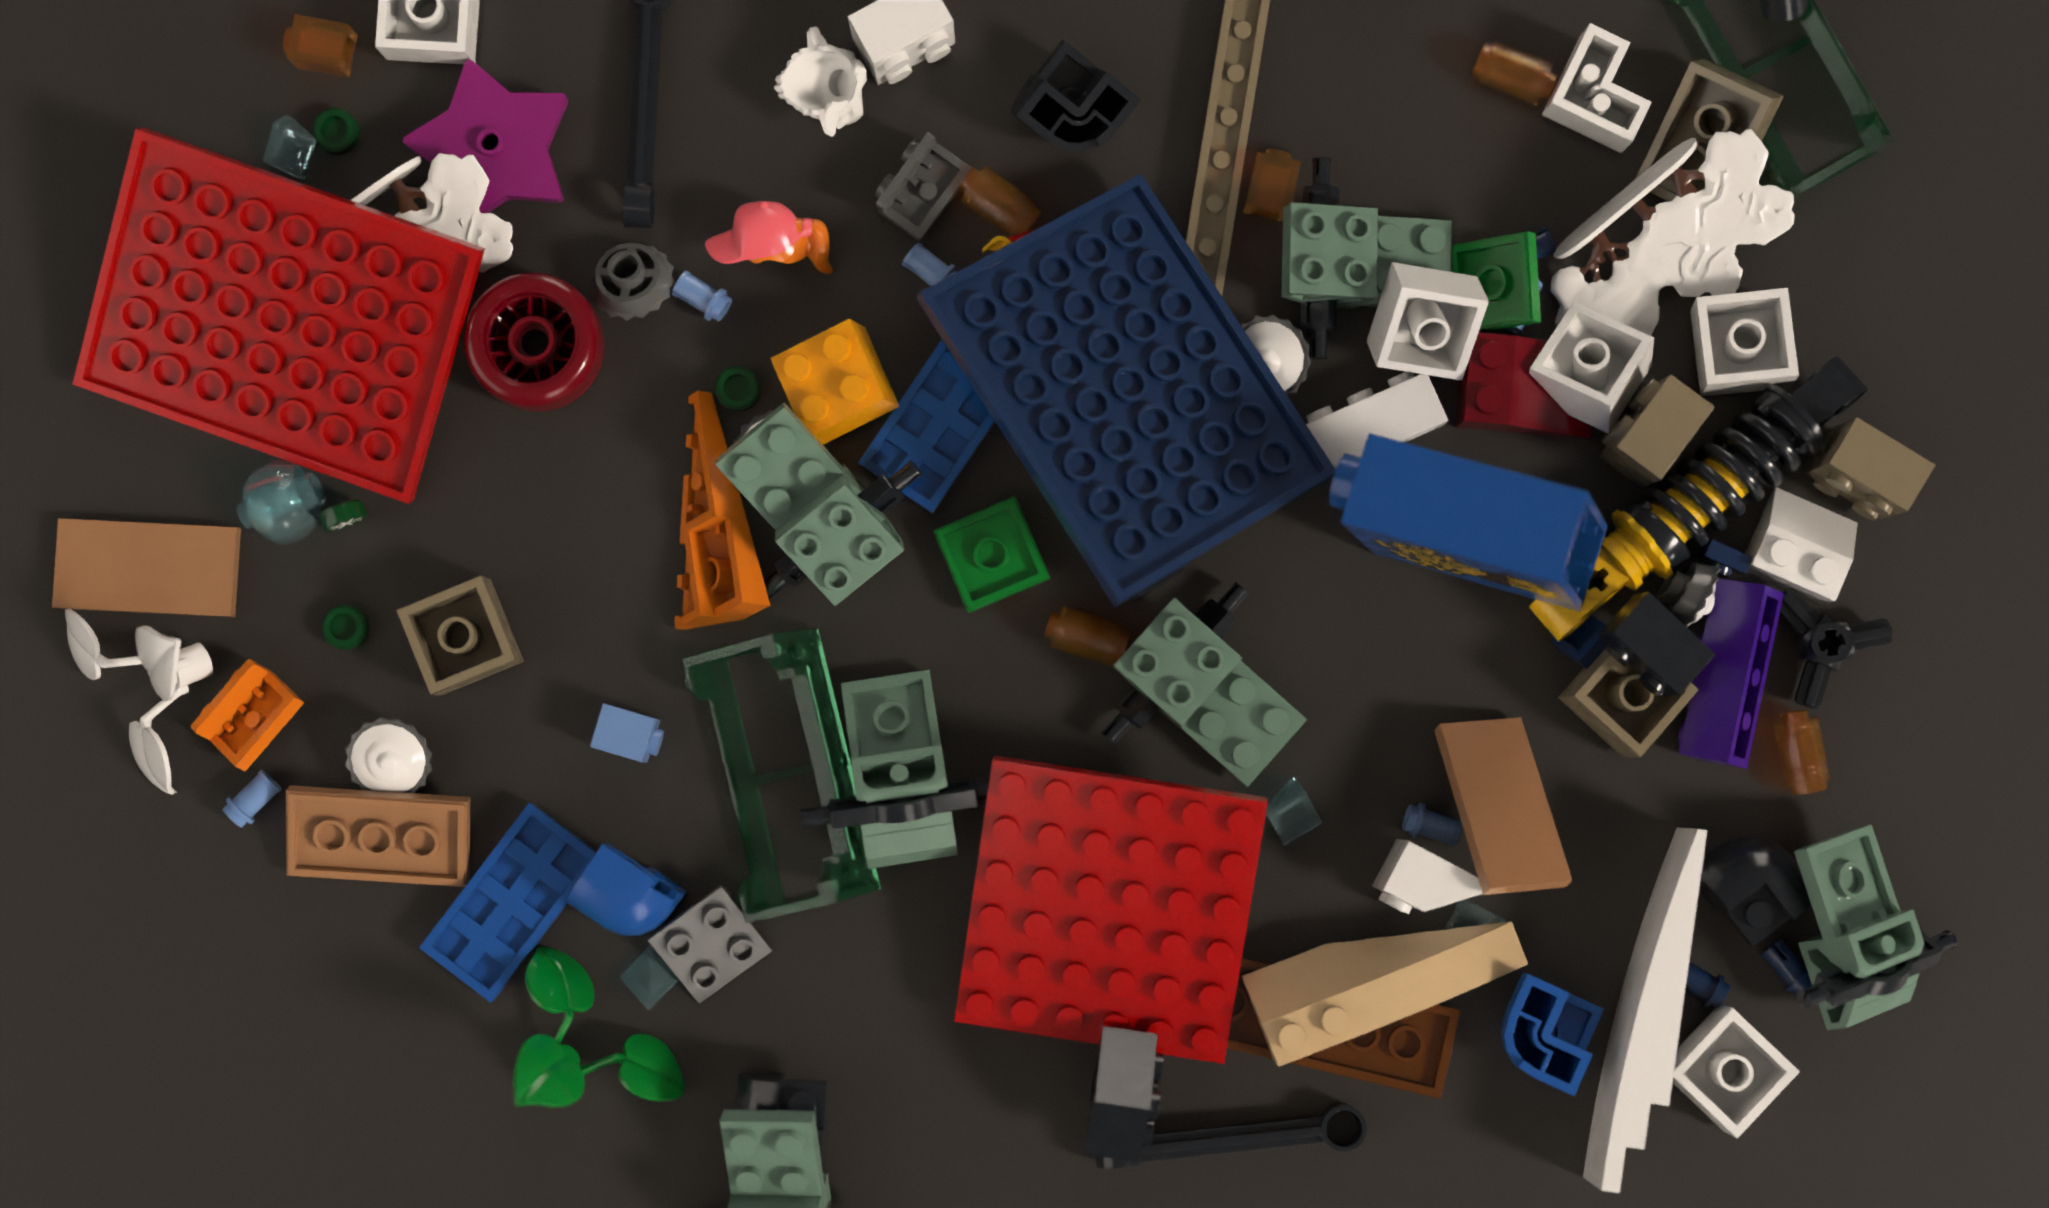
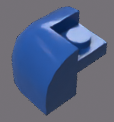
M605 843L600 846L576 882L567 899V903L606 930L620 936H640L661 927L672 917L688 894V891L653 867L645 868L610 843Z
M1522 972L1502 1021L1500 1032L1503 1049L1511 1062L1526 1074L1575 1096L1593 1055L1586 1051L1604 1009Z

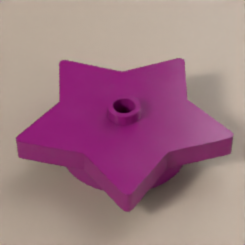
M467 59L449 110L403 138V143L430 164L439 153L454 154L461 159L467 155H474L490 180L486 194L479 207L481 213H490L502 203L511 200L561 203L564 200V196L549 147L569 100L564 93H510L474 61ZM498 138V145L495 149H484L488 141Z

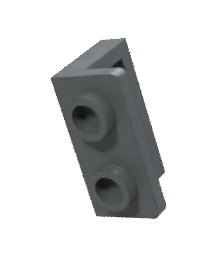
M929 132L926 133L921 141L918 138H914L901 156V160L905 162L895 177L889 173L875 192V196L879 198L876 202L878 213L919 242H922L973 172L971 166L938 144L936 137Z

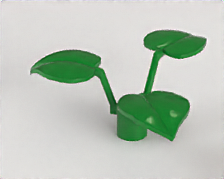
M539 947L534 950L525 971V983L528 994L543 1010L554 1014L563 1012V1020L554 1038L544 1034L534 1035L528 1038L520 1047L513 1073L515 1106L542 1105L566 1107L572 1105L583 1094L584 1075L612 1063L621 1064L618 1071L621 1084L638 1097L652 1101H673L685 1093L683 1076L673 1053L661 1040L648 1034H635L627 1038L622 1046L623 1054L614 1053L585 1066H580V1057L577 1051L569 1045H561V1041L573 1020V1011L586 1012L592 1007L594 1001L592 981L586 970L566 953L549 947Z

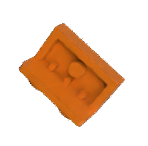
M248 659L233 673L230 680L215 698L203 708L201 714L191 724V729L196 734L210 740L235 767L246 771L304 702L274 672Z

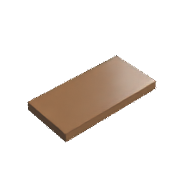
M58 518L52 608L235 617L241 528Z
M1521 717L1439 724L1434 732L1483 895L1567 887L1572 882V877Z
M290 785L286 790L287 876L465 887L470 881V797Z

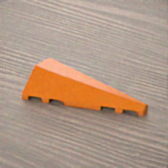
M703 391L694 392L688 399V404L694 406L695 418L694 434L686 435V447L692 449L691 475H684L679 544L685 546L686 561L685 574L677 575V588L684 590L682 615L675 616L674 621L675 629L680 630L744 620L771 606L740 492L715 465V459L727 450V445L713 395Z

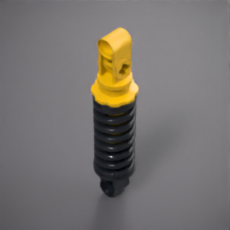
M1838 355L1824 364L1805 384L1791 395L1779 386L1769 385L1764 389L1763 394L1752 402L1751 413L1741 412L1736 415L1732 421V428L1723 427L1714 434L1713 443L1705 442L1696 448L1695 458L1687 457L1678 462L1676 473H1666L1659 480L1658 489H1645L1640 495V504L1629 503L1621 510L1617 509L1611 514L1616 530H1614V533L1609 534L1608 537L1604 536L1591 578L1601 577L1604 580L1600 588L1601 591L1597 587L1587 591L1581 612L1535 600L1529 608L1556 640L1560 642L1625 586L1636 591L1643 585V579L1652 572L1660 578L1662 577L1667 580L1673 575V571H1675L1680 563L1690 558L1689 549L1685 545L1688 540L1698 547L1705 546L1709 542V537L1704 527L1708 525L1717 532L1724 531L1728 525L1723 515L1725 510L1733 516L1739 517L1746 512V506L1742 500L1744 496L1754 502L1761 501L1764 498V489L1757 480L1758 476L1772 487L1779 486L1783 482V475L1776 465V461L1787 470L1794 472L1798 471L1802 466L1800 458L1802 455L1813 457L1825 452L1827 443L1820 428L1834 416L1840 415L1867 392L1868 388Z

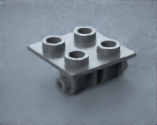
M721 885L647 938V941L699 1004L772 952L769 945L735 904L736 900L731 892Z

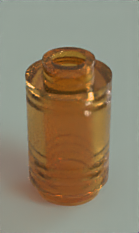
M1495 41L1494 44L1484 43L1472 72V76L1480 78L1478 83L1485 84V86H1490L1524 101L1527 100L1534 105L1537 104L1539 97L1548 100L1558 74L1550 72L1553 66L1552 62L1516 48H1510V46H1505L1503 43L1500 44L1498 41Z
M987 165L981 171L973 167L959 186V190L964 193L961 202L965 203L967 207H970V209L993 226L998 227L1008 237L1029 231L1041 213V210L1035 207L1037 203L1035 200L1022 193L1020 189L997 172H994Z
M1063 605L1061 613L1051 612L1044 636L1052 639L1050 644L1052 649L1055 648L1056 650H1061L1062 652L1110 667L1111 663L1115 664L1124 654L1130 631L1122 629L1123 624L1112 622L1111 620Z
M1808 709L1780 714L1782 722L1773 724V727L1775 729L1785 787H1790L1791 795L1810 794L1828 789L1827 781L1831 777L1819 717H1809Z

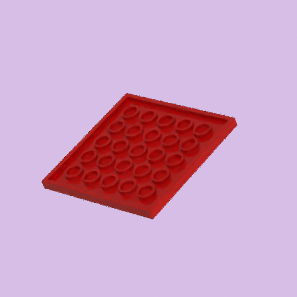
M994 755L954 1022L1100 1044L1103 1026L1158 1034L1156 1053L1224 1064L1268 805L1267 797Z

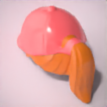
M756 201L739 206L734 214L733 228L705 241L707 252L719 263L733 264L749 260L752 263L758 264L771 260L791 264L808 257L818 271L824 274H831L833 272L829 263L830 238L826 225L818 219L797 218L789 208L779 202Z

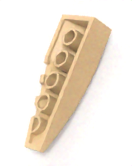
M1512 921L1397 936L1366 938L1364 940L1325 943L1244 974L1241 978L1272 1059L1280 1067L1444 1002L1528 965Z

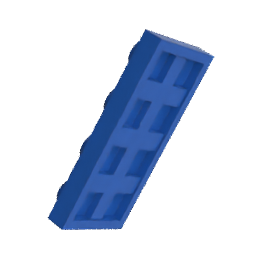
M943 340L937 345L900 400V407L893 410L858 462L861 467L879 478L882 475H886L890 478L905 466L908 461H913L923 475L913 481L902 492L906 497L931 514L935 512L995 423L990 412Z
M529 803L419 949L490 1003L495 1001L568 904L567 899L597 851L535 804Z

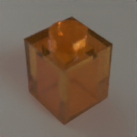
M295 14L292 27H287L285 31L283 50L284 53H287L286 58L298 69L349 78L357 34L348 23Z
M1267 149L1266 153L1257 152L1242 213L1283 221V207L1293 201L1301 161L1292 160V154L1278 149Z

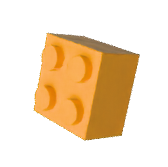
M847 319L770 358L794 414L822 445L900 407L866 328L851 319Z

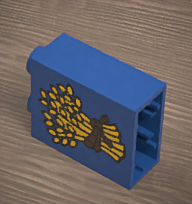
M1371 433L1368 434L1361 457L1348 453L1341 457L1332 479L1329 495L1330 506L1344 510L1341 523L1376 555L1578 612L1582 610L1608 527L1587 491Z

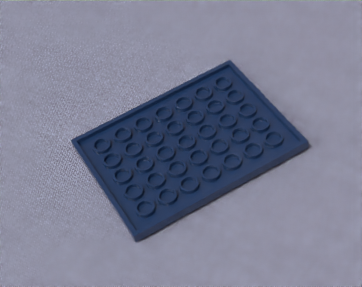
M1142 174L1133 177L926 288L916 298L1115 607L1334 476L1336 469Z

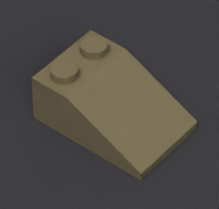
M1705 59L1691 61L1637 177L1670 150L1690 138H1696L1697 147L1692 155L1680 166L1683 170L1699 169L1705 161L1709 140L1716 132L1732 131L1740 135L1745 130L1752 129L1762 141L1784 96ZM1669 175L1652 189L1650 193L1664 200L1672 201L1677 196L1673 177ZM1697 178L1690 181L1699 191L1705 189V183Z

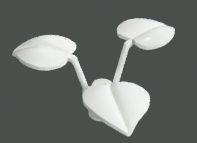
M71 608L65 609L69 647L78 668L86 677L91 680L100 678V667L111 668L142 664L148 671L153 688L162 700L140 718V723L136 720L130 722V746L136 763L149 781L168 794L177 793L171 787L170 764L165 746L157 733L151 728V722L155 716L179 696L189 693V684L213 674V666L207 650L199 642L180 649V639L164 636L151 627L141 626L136 629L135 633L138 656L108 659L100 654L99 641L89 624Z

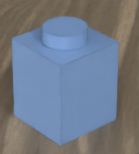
M603 704L590 747L648 763L650 755H658L664 737V730L658 729L660 719L613 705Z

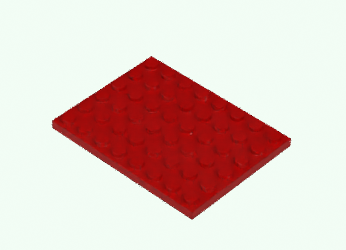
M144 127L136 128L72 385L409 504L416 495L485 248Z

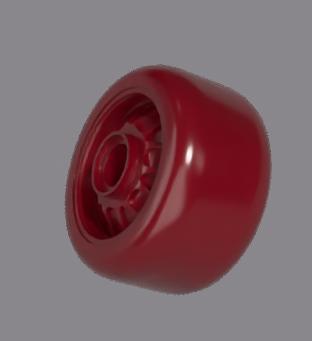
M527 272L505 277L491 285L479 296L466 320L464 350L473 375L490 394L511 407L525 411L543 412L559 409L574 402L591 387L603 363L605 339L603 327L595 309L574 286L549 274ZM536 335H546L548 346L545 351L538 356L529 355L527 346L530 339Z

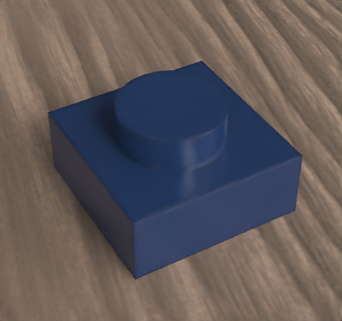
M1709 539L1708 544L1699 547L1695 555L1706 560V564L1714 565L1719 563L1721 571L1718 575L1725 578H1730L1732 572L1735 574H1746L1753 557L1713 539Z
M1590 615L1582 625L1566 638L1558 642L1553 637L1550 642L1559 652L1588 669L1608 645L1599 636L1600 632L1607 625Z

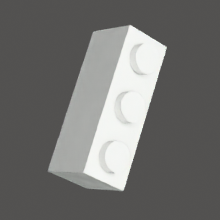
M1412 372L1401 373L1387 381L1390 388L1374 394L1372 389L1368 388L1348 397L1349 406L1333 412L1331 406H1326L1307 415L1308 424L1306 425L1335 469L1345 453L1359 457L1362 456L1369 433L1405 443L1437 429L1449 421L1429 376L1424 374L1414 376Z

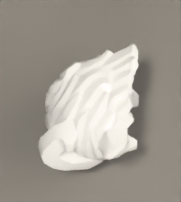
M811 27L807 32V48L799 49V52L791 56V60L787 62L786 68L781 71L780 75L776 76L775 81L777 84L774 86V89L779 93L780 99H786L789 105H793L794 109L802 112L804 116H811L814 119L820 120L824 133L833 137L836 133V128L840 129L850 125L862 117V88L867 81V70L860 60H856L852 51L828 44L818 27Z

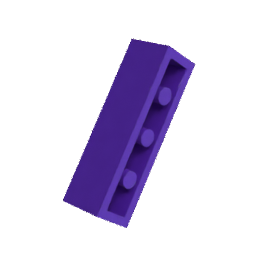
M1720 578L1716 582L1714 606L1707 615L1704 633L1699 637V640L1715 656L1691 682L1699 690L1690 699L1686 719L1679 728L1678 742L1680 747L1678 754L1700 761L1747 769L1784 593L1763 584Z

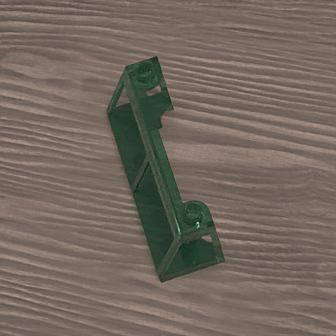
M1666 0L1668 4L1676 1L1679 6L1684 8L1716 65L1750 80L1751 76L1813 43L1851 109L1852 113L1850 115L1865 145L1807 179L1772 120L1761 141L1769 152V164L1772 170L1768 171L1766 176L1770 185H1775L1785 191H1791L1794 198L1896 142L1815 0H1807L1806 11L1798 17L1807 36L1747 69L1742 68L1704 0Z
M813 628L773 633L682 659L687 689L697 699L709 701L750 875L742 879L737 891V903L743 912L745 924L838 903L881 890L877 869H868L861 825L833 829L830 823L826 824L833 855L822 858L824 870L822 879L817 883L819 895L789 903L786 902L758 787L762 784L814 772L822 806H829V800L856 796L852 766L819 629ZM761 652L762 659L773 665L779 680H792L811 759L809 764L761 776L755 775L728 663L732 658Z

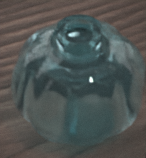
M272 460L257 467L247 478L243 486V503L237 505V512L246 529L254 527L269 541L277 544H290L304 539L312 532L320 519V506L325 505L326 498L323 487L313 472L306 473L298 464L291 461Z

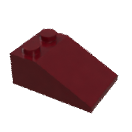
M1478 332L1463 379L1459 382L1456 428L1590 439L1591 425L1568 415L1529 373L1531 365L1547 341L1515 335Z

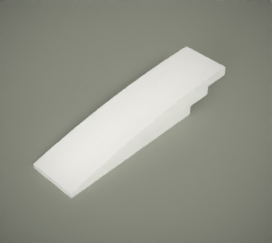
M1676 828L1651 894L1629 962L1604 1058L1583 1173L1584 1179L1602 1191L1620 1193L1626 1147L1644 1150L1651 1104L1669 1106L1707 830Z

